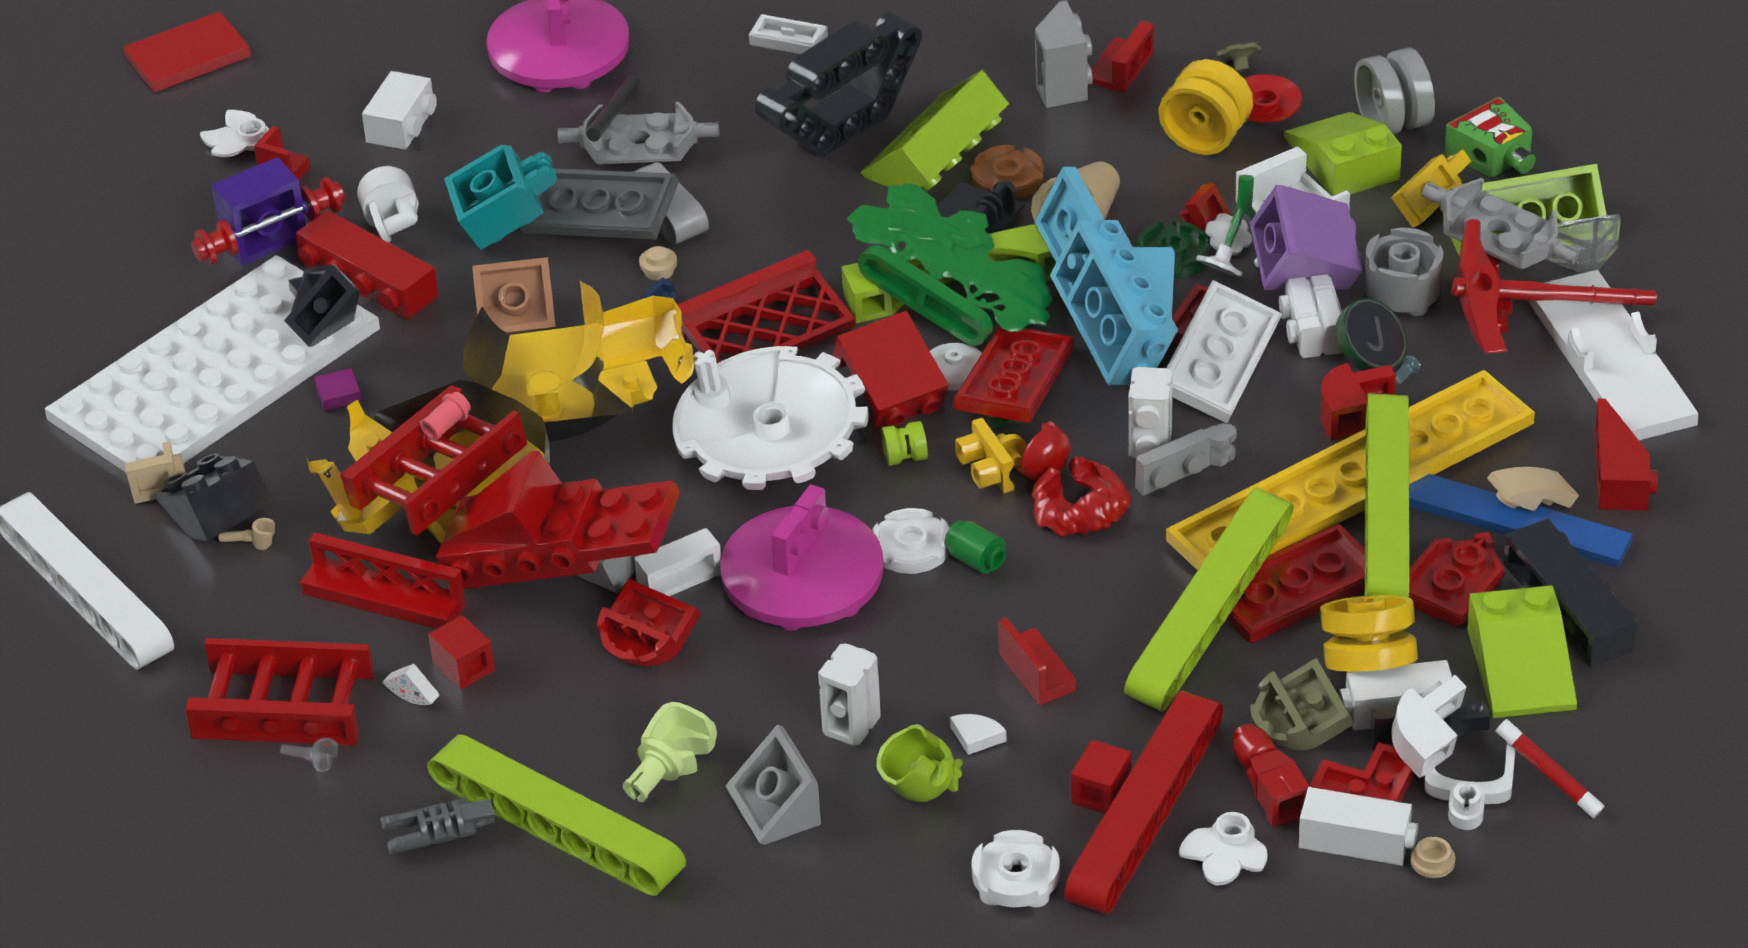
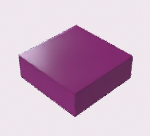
M352 368L314 377L315 387L324 411L348 406L357 399L359 403L362 402L361 393Z

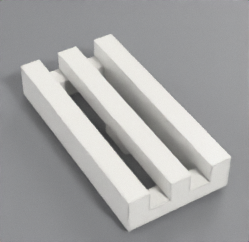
M761 14L749 33V45L802 54L827 38L828 28L824 25Z

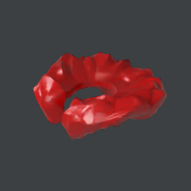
M1075 456L1069 462L1070 473L1074 483L1088 487L1092 491L1084 497H1080L1076 504H1071L1064 499L1060 471L1053 467L1049 468L1033 487L1034 490L1031 496L1035 500L1033 514L1037 526L1040 528L1047 526L1061 538H1064L1066 535H1074L1077 532L1086 536L1090 531L1107 530L1111 523H1115L1122 518L1125 510L1131 505V496L1127 487L1116 473L1109 467L1100 465L1094 460H1088L1083 456Z

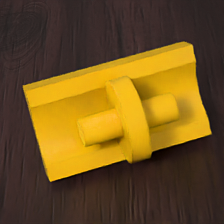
M983 417L973 420L972 434L955 440L957 458L962 465L980 460L971 464V475L979 489L997 484L1003 494L1014 490V484L1010 480L1009 474L1013 466L1021 465L1026 448L1025 441L1017 434L1005 435L1002 433L996 437Z

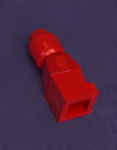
M1244 724L1237 728L1233 734L1234 754L1243 768L1247 770L1246 774L1251 782L1255 800L1264 809L1266 819L1271 827L1300 819L1307 790L1310 786L1298 769L1296 761L1276 749L1273 741L1262 728L1255 727L1253 724Z

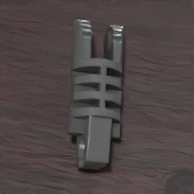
M467 798L448 803L444 802L427 806L422 809L418 808L388 815L380 820L383 829L386 831L412 826L417 828L416 833L399 836L388 842L387 846L391 855L475 835L476 828L494 823L495 814L490 799L468 803Z

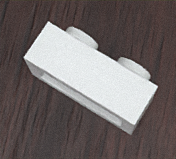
M704 528L659 547L657 553L637 556L634 558L637 582L671 596L721 575L720 544L709 530Z

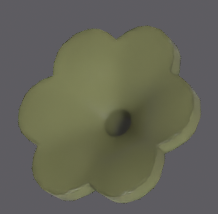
M1257 43L1236 44L1218 51L1217 58H1221L1222 61H1234L1235 71L1243 73L1250 70L1248 58L1260 53L1262 49Z

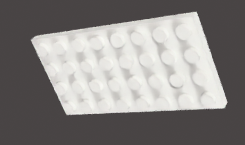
M275 255L45 408L46 417L52 424L124 472H126L125 463L164 455L162 443L168 441L171 443L173 454L181 453L183 463H185L380 329L379 319L374 314L357 305L353 322L315 346L308 347L284 321L290 314L295 300V296L290 291L288 280L302 277L304 271Z

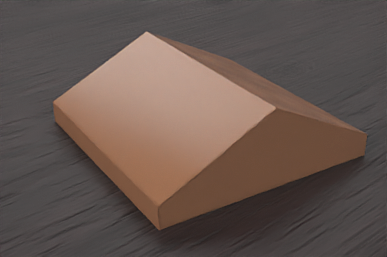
M548 257L472 266L477 315L481 307H483L489 318L509 335L556 329Z

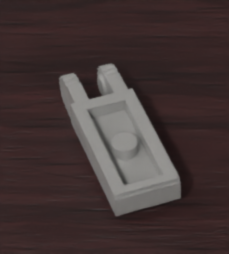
M1227 423L1214 425L1204 430L1199 429L1138 455L1136 458L1135 488L1144 496L1190 474L1199 473L1209 465L1219 467L1226 465L1227 462H1231L1235 458L1236 448L1232 445V442H1235L1237 429L1232 424Z

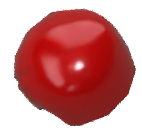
M1052 421L1041 425L1042 431L1035 435L1025 448L1021 461L1022 467H1016V470L1029 480L1038 481L1051 467L1061 473L1068 463L1071 450L1068 435Z

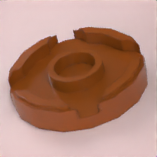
M1014 145L994 146L976 156L975 163L971 165L970 170L971 182L975 187L992 192L993 186L998 181L1008 180L1015 187L1014 200L1024 199L1036 193L1043 184L1044 164L1041 157L1028 148L1023 147V151L1014 150Z

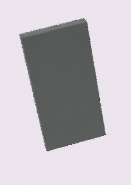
M555 169L557 173L556 184L549 186L547 190L538 194L544 213L531 223L521 226L520 229L522 233L656 240L679 181L675 173Z

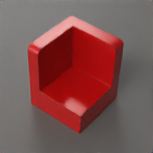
M272 126L254 145L257 166L278 157L298 180L310 169L308 156L283 148L281 131L278 127Z
M459 616L428 633L434 665L460 690L495 671L491 641L464 616Z
M1096 740L1090 741L1071 772V803L1106 814L1131 772V751Z

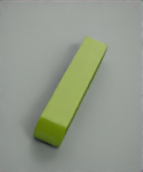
M1368 393L1365 596L1394 595L1409 598L1408 395Z
M1255 487L1252 489L1132 668L1125 683L1124 695L1161 712H1164L1169 707L1285 531L1293 513V503Z
M456 735L427 763V769L432 779L444 789L461 798H467L469 802L490 799L494 814L499 818L647 895L657 896L686 866L684 854L670 840L468 736Z

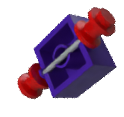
M277 157L211 184L218 220L216 231L207 234L203 229L196 230L194 232V240L191 241V247L197 260L200 262L204 260L209 266L217 262V254L226 252L231 257L234 256L241 265H245L297 243L296 232L306 225L304 214L312 221L320 215V211L329 209L333 213L340 212L342 210V202L345 201L344 192L337 181L332 182L328 177L320 179L319 188L311 191L307 186L300 187L299 180Z

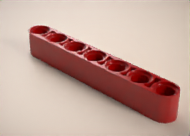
M1183 690L1177 694L1071 870L1065 887V901L1106 915L1110 914L1215 737L1223 716V704L1221 702Z

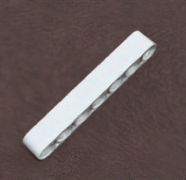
M26 492L0 506V533L5 540L133 668L138 670L174 650L172 636L164 623L32 493Z

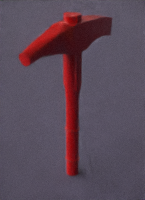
M1470 219L1465 223L1459 257L1458 277H1455L1453 280L1451 293L1453 296H1460L1461 306L1469 327L1485 354L1507 352L1497 321L1498 299L1528 301L1560 300L1590 302V304L1594 302L1630 304L1631 306H1654L1656 304L1657 293L1655 290H1640L1634 287L1632 289L1595 287L1594 285L1588 287L1533 281L1498 280L1497 272L1486 255L1481 242V222L1477 219Z

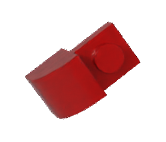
M1345 363L1333 368L1326 374L1321 385L1320 419L1330 441L1350 437L1366 429L1368 393L1395 395L1396 374L1391 365L1353 373L1349 364Z

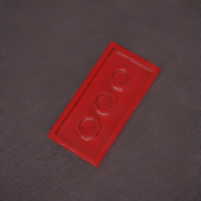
M999 326L955 395L954 410L1030 423L1072 353L1074 338L1026 328L1019 332H1009Z
M1338 523L1268 555L1227 617V620L1252 644L1320 612V607L1325 603L1350 598L1365 591V548Z

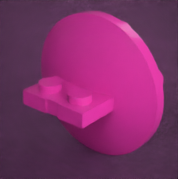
M526 0L502 13L494 21L487 35L488 55L494 68L508 79L534 87L538 92H549L555 88L566 87L586 88L591 84V81L602 77L614 69L624 59L629 48V29L625 18L615 7L602 0Z
M812 484L809 485L798 499L795 506L768 511L743 524L725 544L720 559L722 585L732 603L742 610L747 617L778 625L787 631H794L801 627L823 625L844 617L854 616L879 588L884 570L882 548L873 531L856 517L843 511L826 507L825 489Z

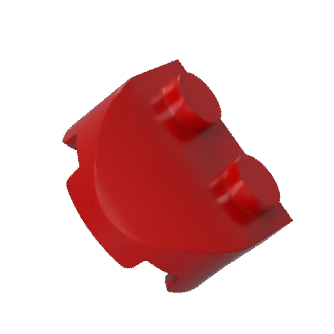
M628 579L611 609L602 607L597 626L600 630L602 645L611 656L633 665L655 666L671 660L678 654L701 614L694 606Z

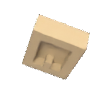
M170 441L162 443L164 455L125 463L134 504L156 499L154 492L165 486L164 481L175 474L185 472L181 453L173 454Z

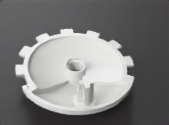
M774 346L755 349L732 356L718 364L712 350H707L704 354L698 351L693 356L697 378L681 396L673 416V435L679 455L683 459L697 457L704 464L699 468L704 478L715 483L724 478V476L743 480L742 484L747 490H763L766 486V481L793 477L796 483L814 478L816 473L814 468L831 457L838 460H843L847 457L853 448V442L848 440L852 431L867 426L869 417L868 406L856 407L855 398L865 392L861 379L857 374L844 378L835 370L840 365V360L824 352L816 360L796 356L798 347Z

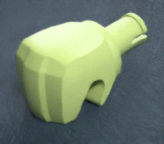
M670 702L662 705L651 719L641 737L638 755L642 763L629 779H626L623 783V789L626 794L634 800L637 797L638 802H644L661 778L675 781L679 776L695 773L697 771L695 755L708 754L715 747L717 736L715 723L702 712L682 703Z

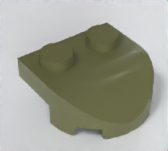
M1317 658L1282 679H1279L1275 671L1268 674L1259 683L1260 694L1256 703L1251 704L1250 707L1252 718L1258 728L1266 731L1274 743L1292 750L1313 749L1355 724Z

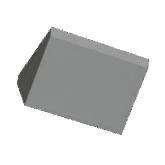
M777 724L726 784L727 790L758 842L764 845L821 825L818 782L784 727Z

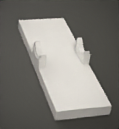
M1598 270L1545 282L1556 285L1588 287L1594 285L1595 287L1610 288ZM1560 300L1528 301L1596 403L1597 398H1606L1638 440L1697 426L1699 413L1657 355L1656 335H1649L1646 332L1639 311L1631 313L1630 316L1622 304L1595 302L1590 304V302Z

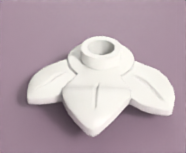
M227 110L225 114L226 127L200 132V137L208 147L212 148V155L230 157L238 155L245 150L255 151L254 145L269 128L252 113Z
M1237 812L1222 814L1217 818L1212 827L1193 830L1183 840L1179 849L1180 857L1203 861L1202 870L1204 876L1213 885H1225L1232 882L1238 877L1242 868L1253 872H1261L1268 858L1265 845L1255 839V831L1249 819Z

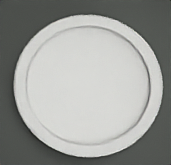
M947 343L937 346L930 351L949 384L948 390L951 391L960 389L982 354L977 348L964 343Z

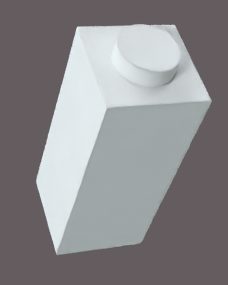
M1447 660L1414 663L1387 670L1346 671V688L1339 689V696L1355 722L1352 725L1353 731L1371 729V709L1398 706L1402 695L1411 686L1422 696L1430 685L1437 681L1443 684L1452 675Z
M1308 787L1300 815L1299 848L1402 866L1406 849L1415 848L1418 823L1411 822L1412 804Z

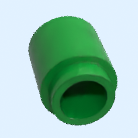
M956 521L949 528L945 536L944 545L950 551V555L982 574H988L993 570H997L1006 558L1004 539L973 521Z

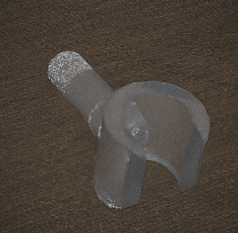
M330 738L317 740L313 748L282 744L280 753L282 755L312 760L315 769L325 772L331 768L332 758L338 756V744Z

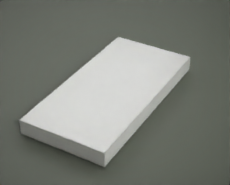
M1213 280L1167 366V369L1173 371L1172 397L1228 423L1282 313Z

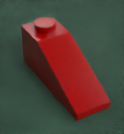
M1597 398L1595 444L1599 509L1648 511L1649 494H1657L1658 472L1657 470H1650L1648 451L1606 398Z

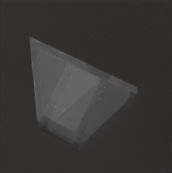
M1619 214L1557 223V238L1560 239V242L1580 249V255L1574 265L1554 255L1548 261L1580 273L1599 270L1618 248L1621 221Z

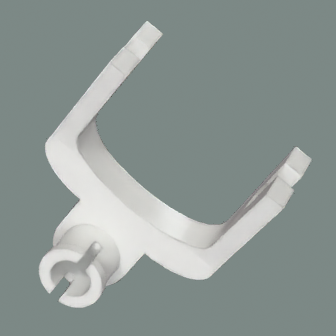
M1507 742L1505 772L1497 780L1487 782L1455 780L1439 774L1434 767L1425 774L1424 790L1432 797L1449 801L1448 818L1453 826L1461 830L1475 829L1483 821L1484 804L1503 803L1511 798L1515 749Z

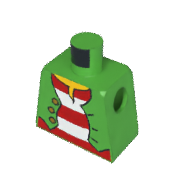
M1500 97L1446 124L1445 154L1448 156L1454 155L1463 149L1471 159L1467 166L1488 177H1495L1512 167L1521 174H1525L1532 169L1536 161L1535 155L1531 153L1532 129L1530 125Z

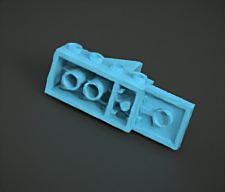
M1062 167L1035 220L1037 228L1056 261L1050 277L1108 386L1130 385L1133 368H1157L1178 331L1172 320L1175 252L1172 247H1132L1118 220H1104L1077 168Z

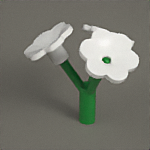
M1245 174L1239 176L1237 210L1234 216L1226 213L1218 214L1216 219L1208 222L1206 226V233L1211 237L1210 244L1217 250L1216 255L1212 257L1197 255L1196 260L1204 265L1231 276L1241 277L1243 274L1229 262L1231 256L1240 254L1242 249L1250 246L1252 242V235L1247 231L1248 225L1243 220L1244 215H1248L1251 220L1256 215L1252 207L1254 177L1252 175ZM1256 258L1254 260V264L1256 265V267H1259L1258 260Z

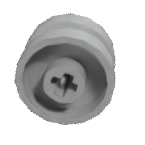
M1408 47L1392 51L1386 58L1376 55L1357 62L1354 70V86L1359 110L1363 117L1385 124L1392 134L1400 132L1402 127L1412 130L1431 124L1435 111L1433 86L1427 67L1415 49Z

